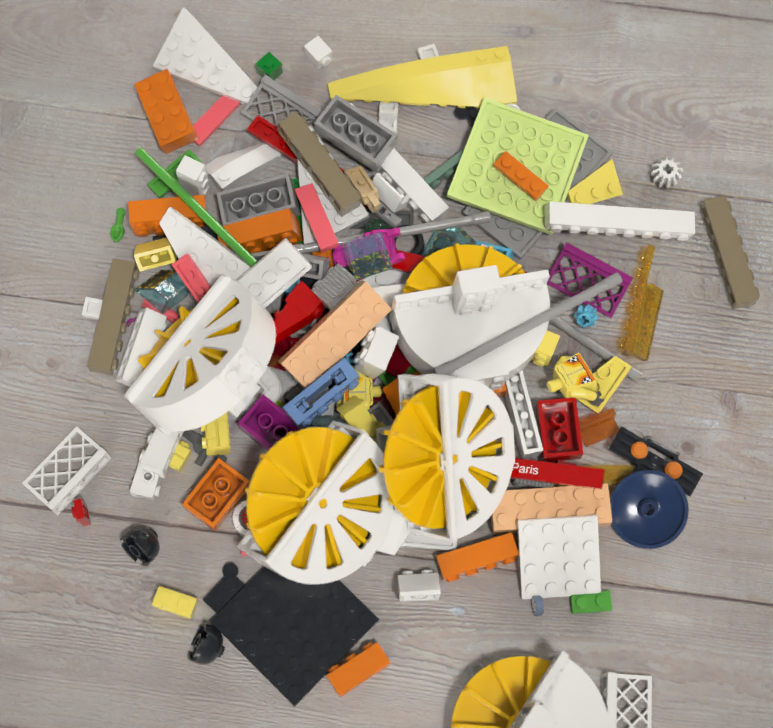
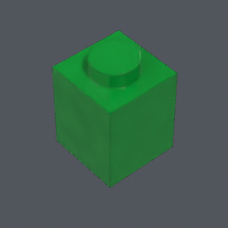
M270 52L265 54L256 63L257 73L262 78L264 75H267L275 80L283 73L282 63Z

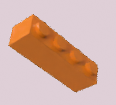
M511 532L437 555L435 559L442 581L448 580V583L459 580V576L464 574L469 577L478 574L480 569L485 568L486 571L497 568L496 564L504 562V565L514 563L519 553Z

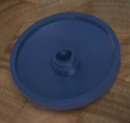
M640 470L627 475L617 484L610 498L612 525L615 531L623 540L639 548L655 549L668 545L681 534L688 520L689 506L684 490L675 479L660 471Z

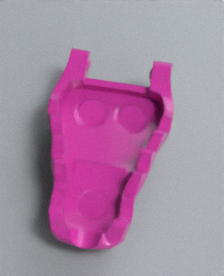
M400 228L372 230L364 233L362 237L350 240L348 244L334 248L333 259L335 265L339 263L342 267L349 266V261L381 251L384 253L390 266L403 261L405 255L404 253L397 254L394 237L401 235Z

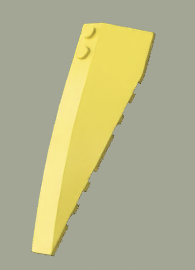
M508 46L406 62L328 83L331 100L335 95H338L345 101L353 102L355 100H364V102L370 103L372 101H382V103L389 104L390 102H399V104L422 106L438 104L440 107L458 105V108L475 106V108L480 109L485 97L504 105L509 103L517 104Z

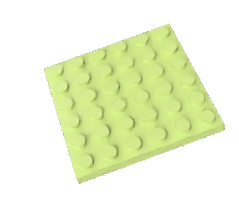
M484 97L446 197L553 235L551 229H545V206L549 202H565L589 135ZM505 151L549 185L548 189L537 201L493 167L494 163Z

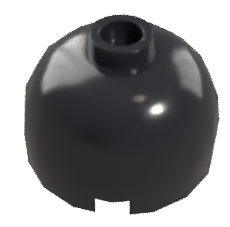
M141 526L133 527L120 538V541H124L122 544L124 551L135 562L137 558L143 563L140 564L142 566H148L156 558L160 550L158 535L153 529Z
M205 622L204 626L201 625L191 642L193 651H188V660L205 665L222 656L225 646H222L223 637L217 628Z

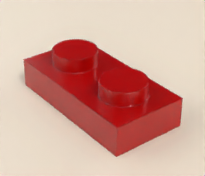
M82 499L73 500L74 506L71 507L73 518H76V521L80 522L83 527L91 525L87 505Z

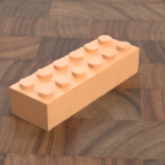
M361 280L278 362L306 389L335 366L392 309L366 281Z
M608 483L603 484L602 490L575 486L506 490L501 502L491 515L492 535L508 534L511 532L518 533L517 520L597 515L598 527H608L612 523Z

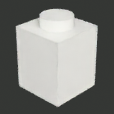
M319 36L304 46L305 55L318 69L322 66H327L332 61V50Z

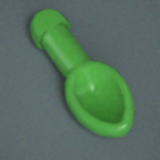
M123 208L116 210V223L110 231L114 242H119L125 233L123 220L126 211Z

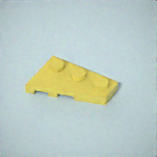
M613 159L569 189L567 194L568 203L593 204L623 195Z
M617 356L613 357L593 373L597 380L594 392L600 391L602 393L600 398L604 399V401L599 406H594L590 400L576 398V400L597 414H600L632 366Z

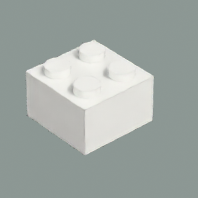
M379 326L373 331L370 330L368 335L361 341L360 345L363 346L361 351L357 352L354 357L355 371L372 379L382 374L387 368L399 336Z

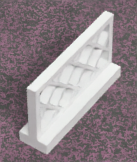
M76 426L22 484L58 516L112 458L102 447ZM77 434H80L82 436V444L72 445V439ZM94 447L97 451L93 456L86 457V448ZM82 448V457L72 458V449ZM69 449L68 458L59 459V453L62 450ZM82 461V467L77 471H72V462ZM68 462V471L59 472V463ZM48 464H55V473L45 474V467ZM68 475V482L65 485H58V476ZM55 477V486L45 487V478ZM35 478H41V487L32 488L29 484ZM54 490V497L48 502L45 499V491Z
M603 673L601 696L607 710L610 728H616L617 722L621 718L628 725L627 728H635L634 725L640 719L645 724V728H651L652 676ZM617 678L624 679L629 685L623 692L617 687ZM639 680H646V689L640 693L634 685ZM631 688L638 695L632 703L624 695ZM621 697L629 705L623 712L617 708V701ZM640 699L646 704V710L642 714L634 706ZM630 709L638 716L632 723L624 716Z

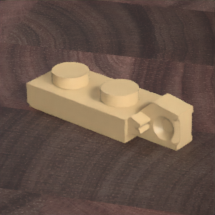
M360 165L345 170L344 174L348 175L352 186L360 191L362 195L361 202L364 205L367 204L372 213L379 211L381 205L379 202V191L363 167Z

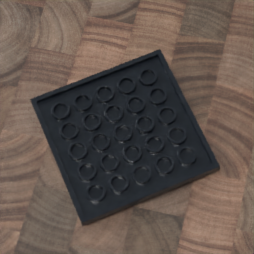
M264 566L210 622L295 707L328 674V670L335 666L379 621V618L340 580L324 584L299 583Z

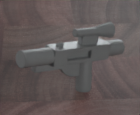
M193 430L184 431L182 436L193 444L194 451L199 455L195 464L202 467L208 455H206V449H202L201 434ZM219 454L212 456L215 459L220 458L224 462L228 459L224 455Z

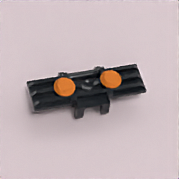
M622 426L608 448L611 452L636 465L637 467L633 472L656 470L671 476L680 484L685 494L691 497L703 475L702 472L679 460V452H673L654 441L651 436L646 441ZM648 446L672 459L671 462L650 452Z

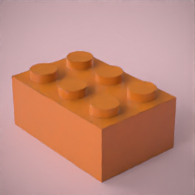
M218 458L183 502L182 506L186 511L216 532L246 493L245 487H249L250 480Z

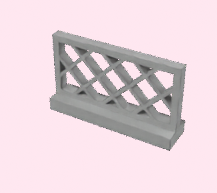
M264 75L260 85L241 114L254 121L257 115L252 116L247 111L251 106L259 105V116L263 118L274 115L276 122L274 125L278 127L276 114L287 112L289 117V111L297 110L300 112L301 117L303 114L307 116L305 118L306 121L313 120L315 122L323 111L267 75ZM262 89L269 92L270 99L259 100V93ZM282 100L285 102L286 109L275 111L273 101ZM271 102L273 112L262 114L261 104Z

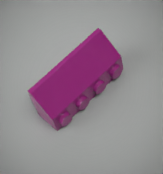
M264 394L261 395L238 423L241 431L267 451L287 436V433L301 430L283 409Z

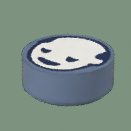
M540 595L532 596L531 606L534 616L543 615L544 603Z

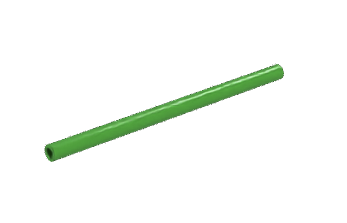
M142 147L136 151V155L247 265L252 267L258 262Z

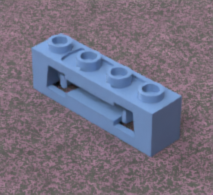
M343 358L283 407L284 412L299 429L302 427L306 428L313 422L315 416L324 414L329 409L328 406L331 403L340 401L347 390L355 389L359 385L360 376L349 362ZM332 379H335L337 385L313 403L312 408L309 409L307 403L332 384Z

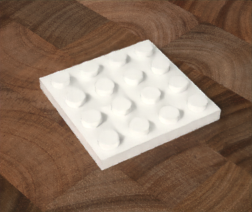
M597 515L517 520L522 599H532V596L540 595L542 598L601 593Z

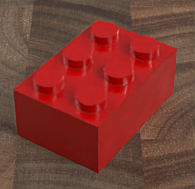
M576 398L537 401L535 410L538 431L543 447V452L541 453L542 461L554 462L557 460L581 459L583 447Z

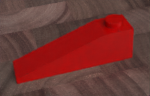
M300 281L285 299L287 304L283 310H277L274 315L276 328L275 344L309 325L323 314L324 306L322 301L303 281Z

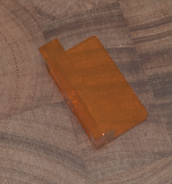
M614 408L579 422L581 439L585 447L617 435L619 428L614 419L616 416Z

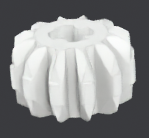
M667 156L663 160L657 159L656 163L651 167L652 171L650 174L654 177L653 183L660 182L659 187L665 184L666 188H669L670 185L675 186L677 181H680L682 178L680 174H682L683 168H679L680 162L674 163V157L668 160Z

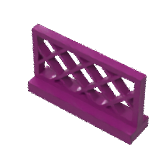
M566 242L549 273L550 277L546 284L569 297H573L583 292L581 280L591 278L592 285L594 286L593 277L601 275L607 278L616 272L619 273L622 278V283L619 285L624 287L620 294L613 296L611 289H609L610 297L599 299V295H596L597 301L588 302L586 300L582 303L586 306L589 304L596 308L597 312L611 319L633 277ZM563 256L571 259L572 267L562 269L560 262ZM582 266L588 268L589 275L579 278L576 268ZM574 269L577 279L566 282L564 272ZM561 273L564 283L556 285L550 281L553 275ZM578 282L580 292L571 293L567 284ZM611 299L613 308L609 313L603 310L601 302Z

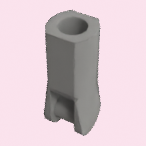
M380 202L379 211L382 209L385 212L381 214L377 211L372 214L392 228L400 226L403 219Z

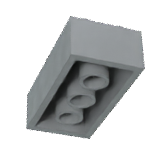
M335 95L314 122L317 134L375 172L397 144L396 133L338 95Z
M289 173L216 193L223 226L288 208L295 216L301 215L294 182Z

